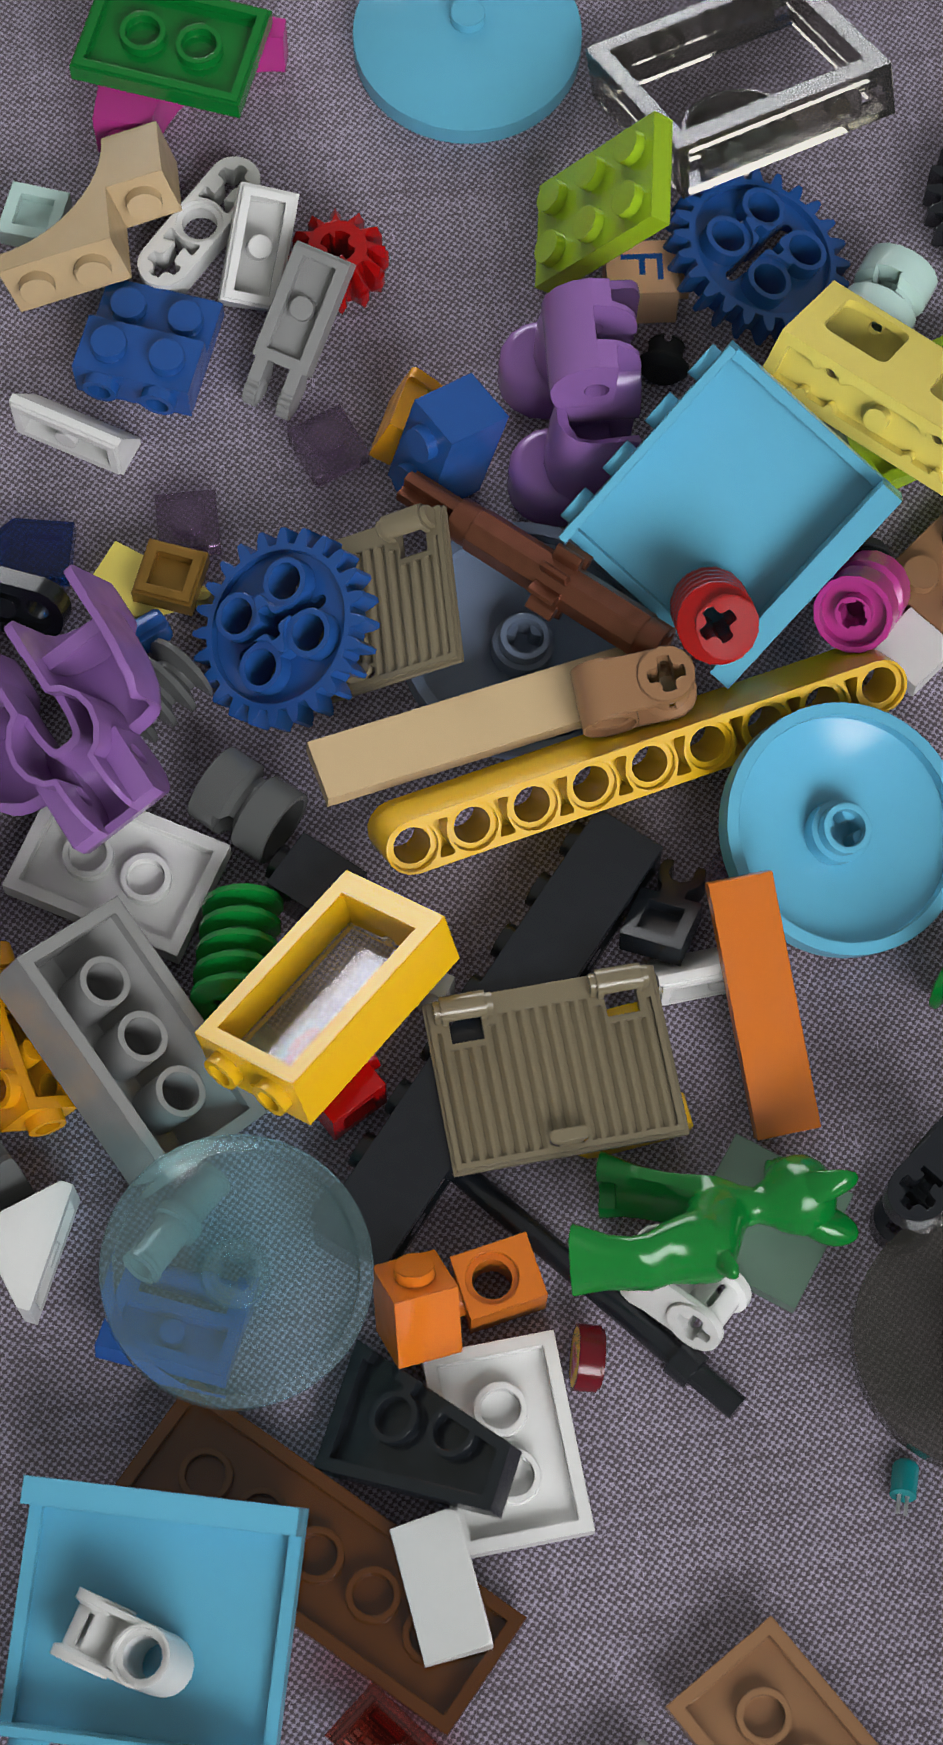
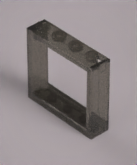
M705 0L585 48L593 98L622 130L629 128L653 111L670 118L641 85L791 25L836 68L833 71L683 131L673 121L671 186L683 199L895 113L892 63L827 0ZM786 5L788 6V12L775 17L774 10ZM862 95H863L868 101L862 103ZM698 160L699 169L688 173L691 170L690 162Z

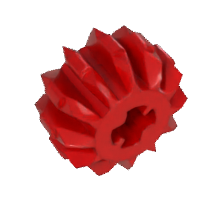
M334 209L330 216V221L326 223L312 215L308 222V231H295V236L292 239L293 247L298 240L356 264L339 308L341 315L347 309V302L354 301L366 308L367 303L370 301L369 292H382V288L385 285L384 272L389 267V252L386 250V246H382V234L379 232L378 226L365 228L364 219H362L360 213H357L349 221H343L338 211Z

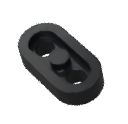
M0 566V631L5 632L4 626L11 621H15L45 635H59L72 611L71 601L64 589L50 579Z

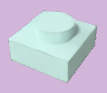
M13 181L0 219V243L19 247L51 228L72 208L70 193Z

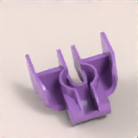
M585 278L572 280L555 287L545 295L541 304L538 321L522 325L512 332L501 347L497 383L502 398L513 410L526 417L550 419L548 428L533 431L519 441L509 461L507 491L511 503L524 518L534 523L553 527L567 526L569 523L560 516L561 513L585 487L595 495L611 476L602 468L626 440H629L636 448L643 441L639 435H632L633 421L639 418L641 411L642 385L640 354L631 345L634 334L637 333L636 319L640 299L639 287L633 280Z
M71 564L63 571L64 575L92 619L71 632L57 636L42 634L15 621H11L4 626V631L19 655L30 668L43 691L55 696L67 716L72 730V737L61 747L58 745L39 715L40 696L21 665L16 660L0 654V812L12 816H24L47 806L73 849L83 854H90L168 794L170 784L160 762L140 736L143 731L154 723L160 714L161 686L152 662L136 636V619L110 582Z

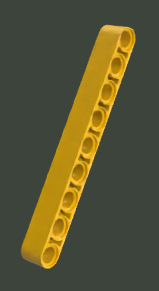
M836 648L733 683L729 689L724 686L697 695L694 707L679 719L641 726L621 734L602 738H592L582 734L388 800L379 805L371 814L367 824L368 837L372 845L396 871L406 875L421 874L733 766L740 753L756 735L775 721L799 709L822 703L847 702L862 704L888 712L895 708L903 699L907 690V676L904 669L897 662L875 648L863 653H847ZM874 669L871 680L862 686L866 675ZM818 688L816 698L811 704L805 706L808 696ZM762 707L760 717L755 723L748 726L751 715ZM705 727L703 737L697 743L690 746L693 735L699 729ZM648 746L644 759L632 766L634 756L639 750ZM590 766L591 769L587 778L578 785H573L576 775L582 769ZM532 787L531 794L527 800L514 806L516 796L525 788ZM468 807H474L471 817L465 823L454 826L456 817L461 811ZM407 828H415L412 837L406 843L394 846L396 837Z

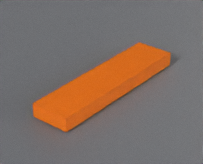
M765 870L706 882L705 888L753 1136L759 1141L820 1128V1117L773 872Z

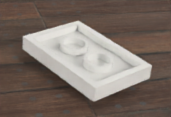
M46 806L39 810L2 887L7 895L73 922H76L118 896L158 955L179 964L201 920L202 902L208 893L215 890L232 852L231 846L227 843L144 811L93 852L83 854L73 849Z
M554 1330L462 1347V1352L422 1363L425 1382L428 1388L522 1451L501 1519L458 1508L471 1559L594 1535L595 1527Z

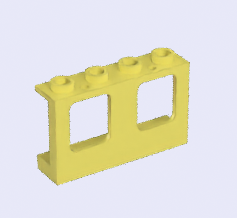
M834 280L782 329L763 368L819 419L943 496V347ZM874 321L881 325L882 331H875L872 328V322Z

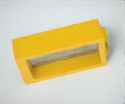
M345 870L194 1032L206 1057L204 1062L206 1071L217 1083L229 1090H234L238 1086L253 1094L259 1103L271 1113L277 1116H283L285 1113H288L311 1125L460 959L445 916Z

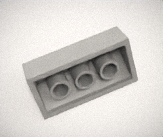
M118 896L20 955L0 973V998L139 1200L151 1194L267 1113L253 1094L238 1086L234 1090H229L217 1083L204 1067L206 1057L194 1033L205 1021Z

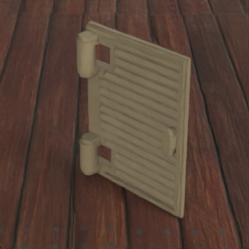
M419 503L381 516L373 528L335 540L343 544V550L359 558L356 568L370 574L372 577L363 591L379 599V603L365 612L366 617L380 622V628L366 633L364 642L377 649L376 654L360 655L357 663L367 673L365 679L350 675L346 681L353 697L464 662L449 522L445 505L430 507L428 504L423 505ZM418 530L424 531L426 533L427 550L406 557L403 536ZM324 631L322 632L319 638L318 645L321 643L323 639ZM275 666L274 669H273V672H272V674H271V678L273 677V675H274V673H275L276 666ZM334 695L331 697L332 703L345 700V698Z
M639 962L595 969L592 974H587V976L497 992H484L482 989L438 997V1001L421 1006L454 1177L690 1135L653 965H640ZM634 990L638 1011L608 1017L604 995ZM480 1017L484 1039L452 1044L449 1022Z

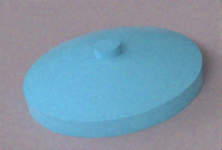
M360 0L355 12L353 22L354 61L357 73L366 92L374 103L399 125L414 133L438 141L459 144L487 143L515 136L528 130L545 119L558 107L568 94L579 69L582 26L575 0Z
M830 702L799 709L775 721L748 743L732 766L721 796L718 824L720 848L729 878L765 870L773 872L786 943L808 953L824 957L859 958L881 953L908 942L923 932L943 911V760L923 736L904 721L877 708L857 703Z

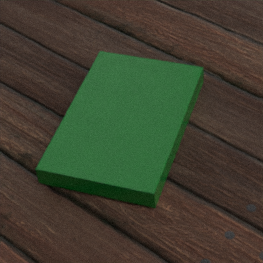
M93 0L69 65L71 79L240 118L273 24L272 10L230 0Z

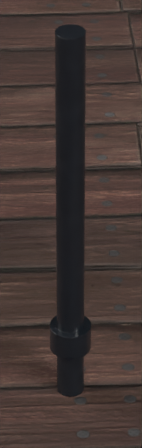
M482 1173L454 1177L453 1175L451 1177V1182L511 1234L517 1235L526 1232L533 1252L571 1284L568 1246ZM619 1290L584 1294L598 1308L666 1365L663 1372L683 1389L689 1384L729 1419L744 1403L746 1397L706 1364L709 1360L706 1354L701 1350L693 1349L685 1343L682 1344L646 1312L630 1304L621 1295Z

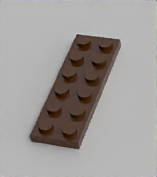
M189 1382L114 1484L124 1487L308 1508L309 1514L294 1628L445 1737L449 1736L527 1619L522 1613L478 1583L493 1639V1649L425 1668L390 1529L397 1527V1525L203 1387Z

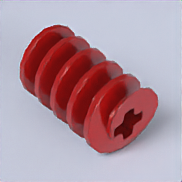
M717 566L700 567L687 573L676 584L670 599V616L683 648L695 659L710 665H726L741 659L753 647L759 633V615L742 582L732 572ZM714 607L716 611L722 613L723 617L713 623L703 613L706 609Z

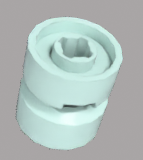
M879 243L869 249L855 274L854 283L848 289L913 329L916 317L922 314L936 289L938 279L935 270L928 261L915 251L898 244ZM873 321L872 328L877 332L882 331V326Z

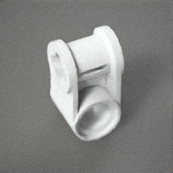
M660 1224L646 1226L638 1235L646 1234ZM740 1273L737 1279L730 1280L725 1277L720 1282L712 1284H670L654 1291H620L621 1295L630 1304L642 1309L670 1329L683 1343L701 1351H712L720 1344L724 1336V1325L733 1313L742 1312L751 1302L752 1298L750 1285ZM724 1285L725 1289L719 1294L716 1291L717 1287ZM697 1318L703 1322L698 1328L694 1326Z
M79 1588L75 1597L80 1604L61 1643H53L49 1652L51 1655L103 1679L109 1678L128 1688L159 1698L174 1696L186 1687L194 1670L193 1652L187 1642L179 1636L137 1617L136 1612L87 1589ZM159 1644L163 1656L161 1665L155 1674L146 1678L142 1666L144 1656L149 1649Z

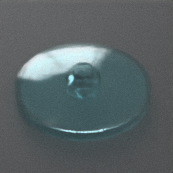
M225 1134L195 1140L173 1149L145 1168L133 1180L115 1206L105 1230L99 1259V1290L104 1315L115 1341L130 1363L146 1379L173 1397L193 1405L224 1411H246L276 1405L298 1396L323 1379L342 1360L357 1338L368 1313L374 1281V1260L368 1230L358 1206L341 1181L327 1167L302 1150L282 1141L248 1134Z

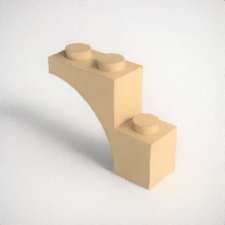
M157 121L101 138V152L95 174L77 203L63 218L38 237L11 251L0 254V278L21 312L131 279L127 228L182 211L177 161Z

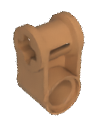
M660 646L655 649L618 657L595 658L575 666L570 672L582 731L587 737L602 738L614 736L633 728L679 719L694 707L697 699L694 663L687 653L673 646ZM664 660L666 664H660V662ZM671 676L672 681L676 684V689L664 691L659 678Z

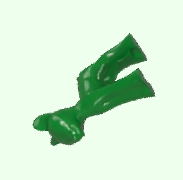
M600 1151L596 1167V1181L599 1184L598 1213L600 1219L626 1217L663 1223L646 1234L635 1236L607 1235L572 1223L569 1230L572 1296L607 1290L654 1291L670 1284H712L720 1282L725 1277L730 1280L737 1279L739 1277L737 1260L745 1231L748 1227L756 1224L773 1227L791 1235L808 1236L820 1244L832 1247L848 1245L857 1240L859 1231L855 1222L837 1209V1197L851 1190L857 1184L859 1177L856 1172L849 1170H828L824 1164L811 1156L799 1154L786 1157L780 1156L773 1160H767L764 1164L763 1180L754 1187H750L717 1176L679 1174L656 1170Z

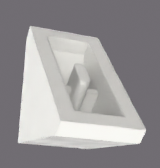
M61 1180L0 1211V1276L24 1321L38 1325L80 1203V1198L74 1185Z

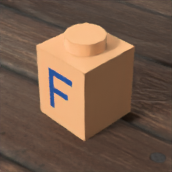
M666 240L642 241L602 266V278L633 280L637 283L640 293L637 324L676 322L679 299L689 298V292L679 293L677 290L685 275L673 273L667 269V266L676 254L669 253L663 249Z

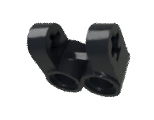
M943 1116L918 1142L909 1157L894 1171L884 1188L883 1195L870 1214L869 1228L871 1235L876 1243L888 1252L897 1254L912 1252L943 1222ZM908 1203L913 1206L911 1210L906 1208ZM891 1219L893 1223L904 1229L895 1235L889 1231L887 1225ZM906 1229L914 1230L915 1233L912 1234V1233H910V1232H909L908 1230H906Z

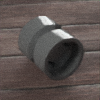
M230 747L212 762L199 780L189 800L188 815L216 834L230 831L232 845L257 862L265 864L274 857L294 833L305 813L308 796L278 776L267 780L264 779V766L237 748Z

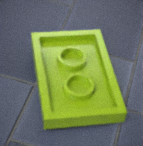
M653 111L539 186L537 196V243L534 250L536 260L535 288L549 293L559 285L572 280L582 279L670 225L672 119Z

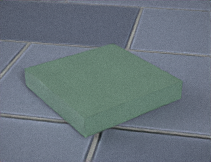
M736 1133L714 1176L740 1185L754 1187L764 1178L765 1162L780 1156ZM846 1192L837 1197V1209L845 1213L854 1194ZM756 1224L748 1227L745 1231L737 1260L739 1273L750 1285L752 1293L793 1314L828 1245L820 1244L808 1236L791 1235L773 1227Z

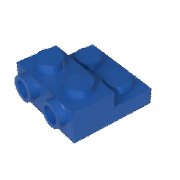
M127 280L106 286L96 316L89 314L72 363L77 390L84 391L90 397L100 401L108 402L119 399L141 404L145 409L160 415L179 413L192 417L225 316L223 303L170 290L157 289Z

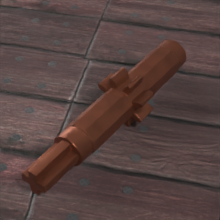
M411 471L404 478V486L397 492L396 500L407 507L419 503L423 505L428 504L430 507L445 505L447 507L450 540L531 593L524 606L548 622L553 617L559 620L564 613L626 654L671 645L676 629L658 618L652 611L587 571L593 557L570 542L565 546L559 543L555 550H553L492 510H487L470 498H460L419 471L416 473Z

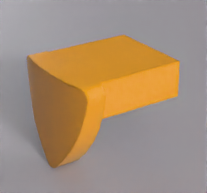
M412 367L389 400L368 455L390 466L414 400L443 385L421 369Z

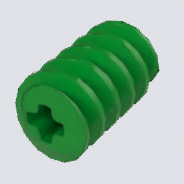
M234 883L216 888L208 893L202 902L203 919L199 924L200 942L196 946L197 964L193 969L194 986L190 991L189 998L204 1021L208 1019L278 943L275 939L281 933L282 928L281 920L278 916L284 911V898L277 891L266 886L251 883Z

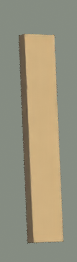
M615 647L309 741L306 745V752L327 807L581 729L570 676L571 670L575 666L595 658L618 657L628 654ZM663 660L660 664H666V661ZM671 676L659 678L664 691L676 689V684L672 681Z

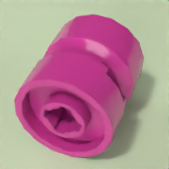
M862 550L854 553L818 592L813 605V617L819 634L832 647L847 653H863L876 648L888 637L909 602L910 581L904 567L892 556L880 551Z

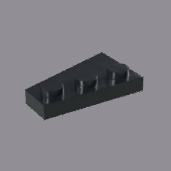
M357 1339L314 1467L327 1476L451 1507L457 1506L459 1509L501 1519L522 1451L402 1369H398L396 1365Z

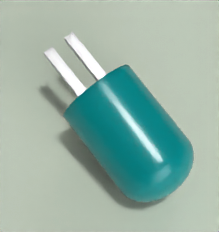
M903 1457L894 1461L891 1472L889 1495L893 1500H896L895 1514L900 1513V1503L904 1502L903 1516L908 1515L909 1502L915 1501L917 1498L919 1466L911 1458Z

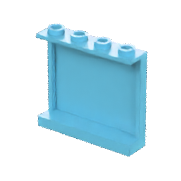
M733 340L723 351L714 344L705 351L687 372L696 380L695 383L680 399H677L669 392L644 420L653 430L637 448L629 440H626L603 466L602 469L611 476L595 495L585 487L561 513L560 516L569 524L559 535V538L564 543L571 539L583 551L591 555L595 562L643 605L655 613L658 618L674 628L675 626L670 616V599L676 584L687 573L700 567L715 566L732 572L742 582L759 615V633L753 647L741 659L726 665H711L710 673L727 689L732 686L902 502V493ZM714 607L706 609L703 613L713 623L723 617L722 613L716 611Z
M24 1475L20 1504H28L29 1512L0 1710V1736L8 1737L7 1745H50V1743L65 1745H280L309 1509ZM82 1587L136 1612L137 1617L167 1630L187 1642L193 1652L194 1670L186 1687L174 1696L159 1698L128 1688L109 1678L103 1679L51 1655L49 1652L53 1643H61L80 1604L75 1597L79 1588ZM159 1644L149 1649L144 1656L142 1666L146 1678L155 1674L161 1665L163 1656Z

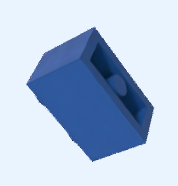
M472 372L414 400L388 472V476L392 480L397 492L404 486V478L411 471L414 473L417 471L421 472L462 499L480 490L509 416Z

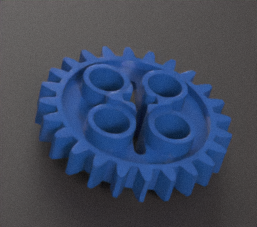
M736 165L731 166L724 177L716 169H713L704 181L699 178L695 179L687 192L684 191L671 210L673 215L670 217V225L664 228L671 235L664 243L663 249L676 255L667 266V269L670 272L685 275L677 290L679 293L693 291L696 293L698 299L692 307L695 312L707 307L714 312L711 326L716 328L724 320L732 323V336L735 339H738L743 331L748 329L751 330L756 345L760 346L769 334H771L776 342L782 329L834 280L846 288L849 287L850 282L842 277V275L850 267V261L837 256L846 245L845 240L829 237V231L836 224L834 219L819 220L815 214L819 210L821 203L817 200L805 205L800 201L803 189L800 185L794 187L790 192L782 189L783 181L780 174L777 173L770 183L763 181L759 167H754L746 179ZM779 231L787 233V235L785 234L780 238L772 250L764 251L753 261L746 272L734 281L727 279L743 261L747 262L753 258Z
M280 527L277 538L261 532L258 534L257 550L244 544L237 546L240 563L237 566L223 560L221 561L220 567L226 577L222 585L216 582H207L205 585L215 598L212 604L197 606L196 611L208 617L207 626L194 630L192 636L206 641L207 647L194 656V661L211 667L204 675L211 688L217 689L212 701L229 708V716L267 731L272 727L284 732H290L293 723L310 728L313 727L314 711L328 717L334 715L332 696L337 695L347 700L353 697L346 683L350 675L356 678H366L367 673L357 662L360 655L376 654L377 649L364 642L366 633L379 629L380 622L366 617L365 612L379 603V599L363 591L372 577L370 574L356 568L359 558L343 550V544L325 535H319L306 528H302L300 533H297L286 527ZM300 581L299 587H298L297 591L295 592V588H296L298 582ZM324 631L323 639L321 643L318 645L319 638L322 632ZM276 666L275 673H274L273 677L271 678V674H272V672H273V669H274V667Z

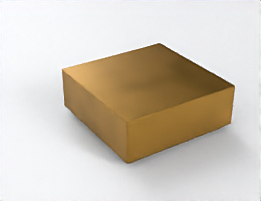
M149 538L131 591L133 601L193 616L210 564L209 553Z

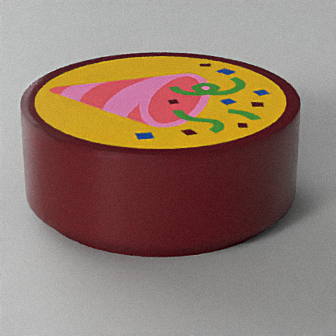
M576 1323L570 1348L571 1391L596 1393L602 1386L605 1372L606 1332L601 1325Z

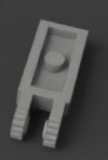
M297 240L252 354L256 356L242 390L243 402L254 407L260 403L266 394L275 363L289 369L277 399L275 414L287 421L294 417L305 393L307 378H312L356 264Z

